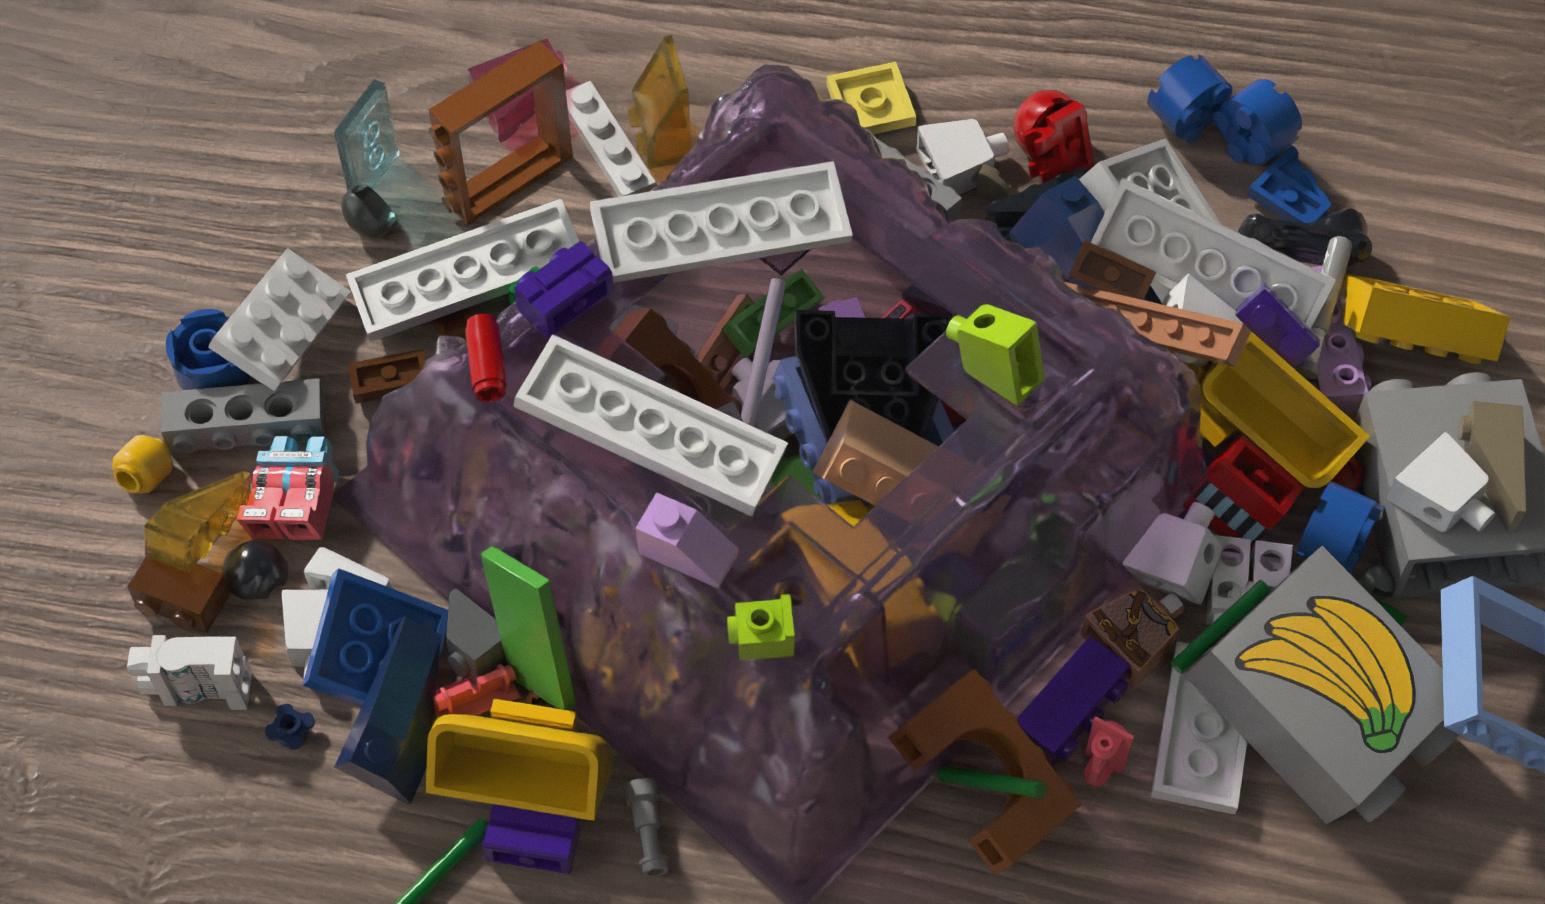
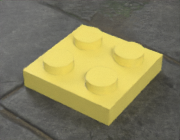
M896 62L827 76V88L841 128L850 121H853L861 128L867 129L873 134L916 126L917 116Z

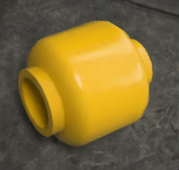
M146 435L135 436L114 456L112 462L113 476L117 484L127 492L139 494L152 492L172 471L173 461L168 446L158 438Z

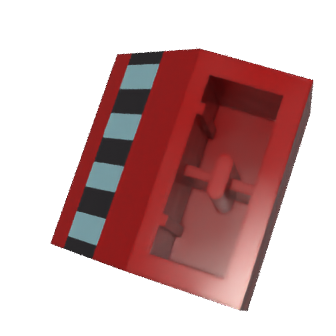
M1242 435L1223 447L1182 506L1188 511L1193 502L1207 506L1215 513L1208 528L1218 536L1250 539L1251 550L1254 547L1255 541H1260L1286 514L1305 486L1245 435Z

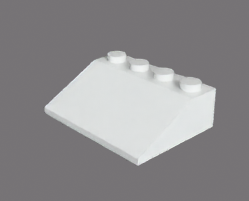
M1166 138L1100 161L1079 179L1099 202L1104 212H1106L1121 179L1124 178L1221 224ZM1152 281L1151 287L1163 305L1164 297L1172 289Z

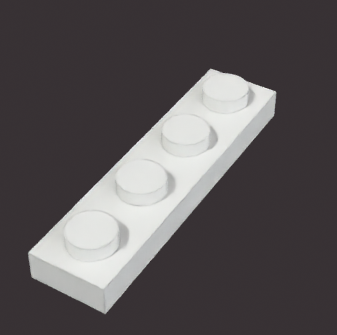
M588 81L566 90L569 120L618 197L657 191L656 181L592 82Z

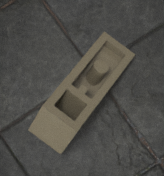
M1473 401L1468 415L1461 416L1458 439L1464 440V451L1488 475L1490 482L1485 493L1508 532H1516L1526 513L1523 406Z

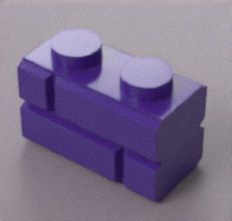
M579 241L569 249L564 247L556 251L547 265L537 272H526L514 287L518 311L530 323H533L535 328L547 339L614 292L613 274L610 267L598 256L596 257L594 252L582 241Z
M1266 282L1236 309L1235 316L1294 369L1320 346V339L1282 299H1277V294Z
M493 804L483 842L486 861L571 874L581 832L580 818Z

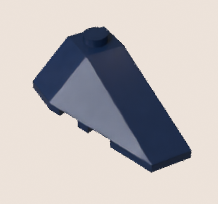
M1074 176L1045 191L1011 229L1009 236L1030 261L1040 268L1044 266L1061 275V281L1093 288L1068 275L1084 240L1092 241L1105 212L1095 197ZM1150 285L1144 300L1162 304Z
M404 616L334 768L406 804H411L427 769L428 735L432 728L434 712L432 696L436 693L442 635Z

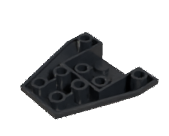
M823 310L794 311L795 352L826 443H828L850 400L921 438L927 439L953 354L952 340L946 336V329L952 319V314L912 313L905 319L836 317L835 311Z

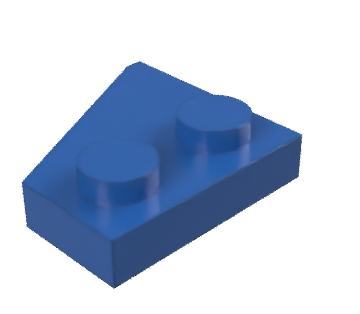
M1291 145L1249 187L1247 196L1284 221L1315 222L1329 214L1332 204L1324 191L1318 188L1317 180L1310 169L1305 171L1298 160L1299 152L1297 148Z

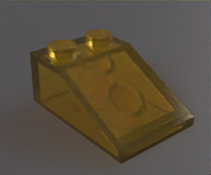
M667 35L662 39L631 90L632 106H627L630 127H637L639 133L634 135L637 153L639 156L645 155L648 169L691 161L688 88L672 35Z

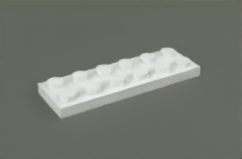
M834 161L590 201V211L601 260L610 267L613 274V283L849 243L853 236Z
M1124 178L1121 179L1091 243L1156 271L1153 281L1170 289H1173L1189 273L1235 311L1266 282L1277 294V299H1282L1310 329L1336 281L1324 273Z
M559 199L348 273L346 277L368 338L372 342L509 293V287L532 267L537 266L541 269L549 263L556 251L564 247L571 248L579 242V239L563 201Z
M553 334L516 394L513 405L515 408L751 517L788 445V442Z

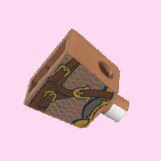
M1136 589L1085 615L1081 635L1085 640L1089 636L1128 663L1130 667L1126 682L1129 683L1132 689H1135L1174 647L1180 630L1174 620L1184 613V606L1173 593H1168L1155 602L1143 589Z

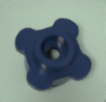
M283 704L277 708V717L273 723L265 728V735L268 740H277L280 745L295 750L300 748L307 740L309 729L315 725V719L309 712L300 713L294 710L291 704ZM288 724L294 725L292 729H286Z

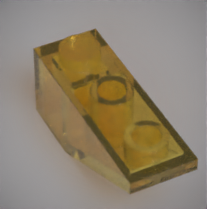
M246 471L239 472L166 502L145 524V556L189 572L200 559L207 557L211 547L221 536L227 535L232 523L237 519L240 506L247 505L252 492L250 491L251 473Z

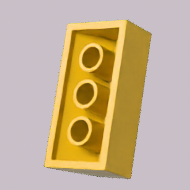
M1348 273L1344 275L1339 292L1343 324L1356 331V338L1373 343H1378L1379 337L1391 339L1390 345L1406 350H1412L1414 344L1425 346L1424 352L1440 357H1447L1448 351L1459 354L1458 359L1479 365L1482 359L1498 362L1511 319L1510 316L1473 300Z

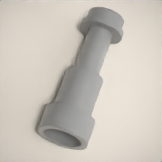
M653 778L635 779L626 783L623 789L626 805L631 807L635 831L640 833L644 858L639 861V867L642 869L643 876L658 877L669 871V858L667 855L661 854L657 830L660 828L656 804L660 799L657 781Z

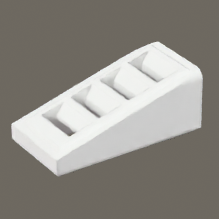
M319 547L304 570L308 586L313 590H328L332 574L338 568L392 588L389 578L324 547Z

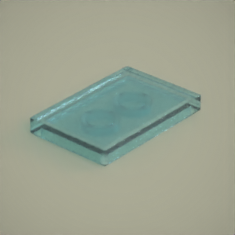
M373 79L334 131L347 191L356 184H359L360 187L368 185L374 189L400 154L386 85Z

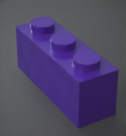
M1090 636L1017 718L1022 730L1033 744L1043 750L1051 767L1059 759L1066 762L1079 745V741L1076 739L1084 730L1090 733L1095 716L1102 719L1104 716L1102 709L1109 701L1114 704L1117 703L1129 687L1126 678L1130 665Z

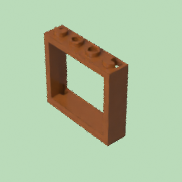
M540 40L429 109L432 126L429 128V132L436 148L433 155L439 165L440 174H438V180L444 192L442 202L449 213H456L466 225L477 220L573 157L563 63ZM533 88L538 136L466 181L459 134Z

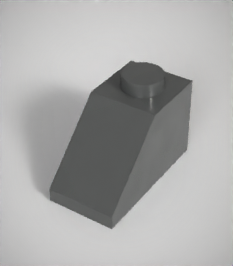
M457 588L453 589L449 594L447 623L449 657L447 660L454 673L460 677H467L476 685L478 677L495 671L496 665L502 664L503 667L506 665L498 625L495 618Z

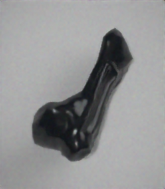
M1353 208L1340 209L1311 223L1274 220L1260 214H1250L1238 229V233L1248 238H1254L1271 249L1302 263L1323 265L1328 243L1331 238L1336 236H1342L1351 241L1352 249L1347 267L1365 261L1372 252V242L1367 236L1368 226L1362 213Z

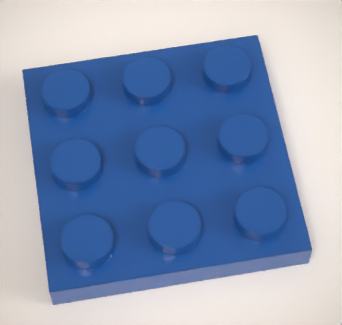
M338 568L331 577L303 686L362 707L402 618L407 616L441 634V655L447 630L448 610Z

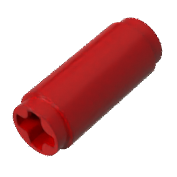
M477 314L467 320V327L465 329L472 390L477 400L486 403L496 402L505 396V389L507 388L500 326L493 315Z

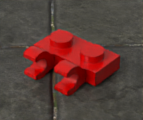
M1077 101L1047 116V127L1032 128L1022 134L1024 147L1029 148L1034 145L1035 153L1038 156L1047 153L1052 148V158H1040L1028 164L1030 178L1034 179L1040 175L1041 184L1056 178L1062 172L1073 171L1083 166L1089 171L1095 166L1085 106Z

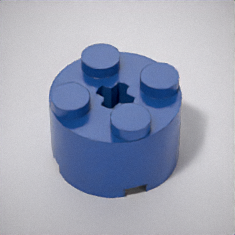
M1198 54V59L1196 60L1190 55L1174 63L1160 76L1158 80L1162 85L1157 93L1151 89L1147 104L1178 138H1183L1187 143H1191L1202 134L1203 129L1213 122L1214 112L1219 109L1222 103L1231 98L1233 89L1231 84L1202 55Z
M1258 79L1222 103L1213 114V121L1220 129L1228 145L1227 152L1237 163L1245 161L1253 165H1263L1295 143L1300 137H1297V132L1302 129V118L1297 105L1287 92L1281 95L1272 87L1277 84L1270 80Z
M215 309L191 312L180 319L181 324L174 331L171 329L167 335L166 353L176 380L183 390L248 384L249 374L208 348L213 337L229 319V317L225 316L224 312Z
M1330 481L1320 498L1324 500L1323 504H1319L1308 522L1299 543L1297 554L1307 559L1323 546L1351 574L1368 544L1369 539L1367 538L1372 528L1375 527L1384 506L1377 504V501Z

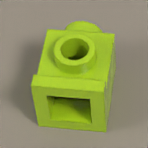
M790 594L781 595V599L735 603V616L727 617L729 644H738L739 661L794 656L795 634Z

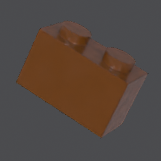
M151 547L127 586L135 603L134 606L143 614L150 617H156L158 614L170 619L181 629L191 631L194 628L208 633L231 594L228 591L224 574Z

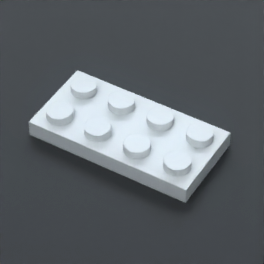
M287 248L213 337L208 348L275 392L343 305L351 291Z
M1177 641L1173 659L1189 644ZM1207 650L1183 674L1178 673L1173 667L1171 668L1151 798L1235 815L1239 803L1247 741L1184 676L1209 651Z

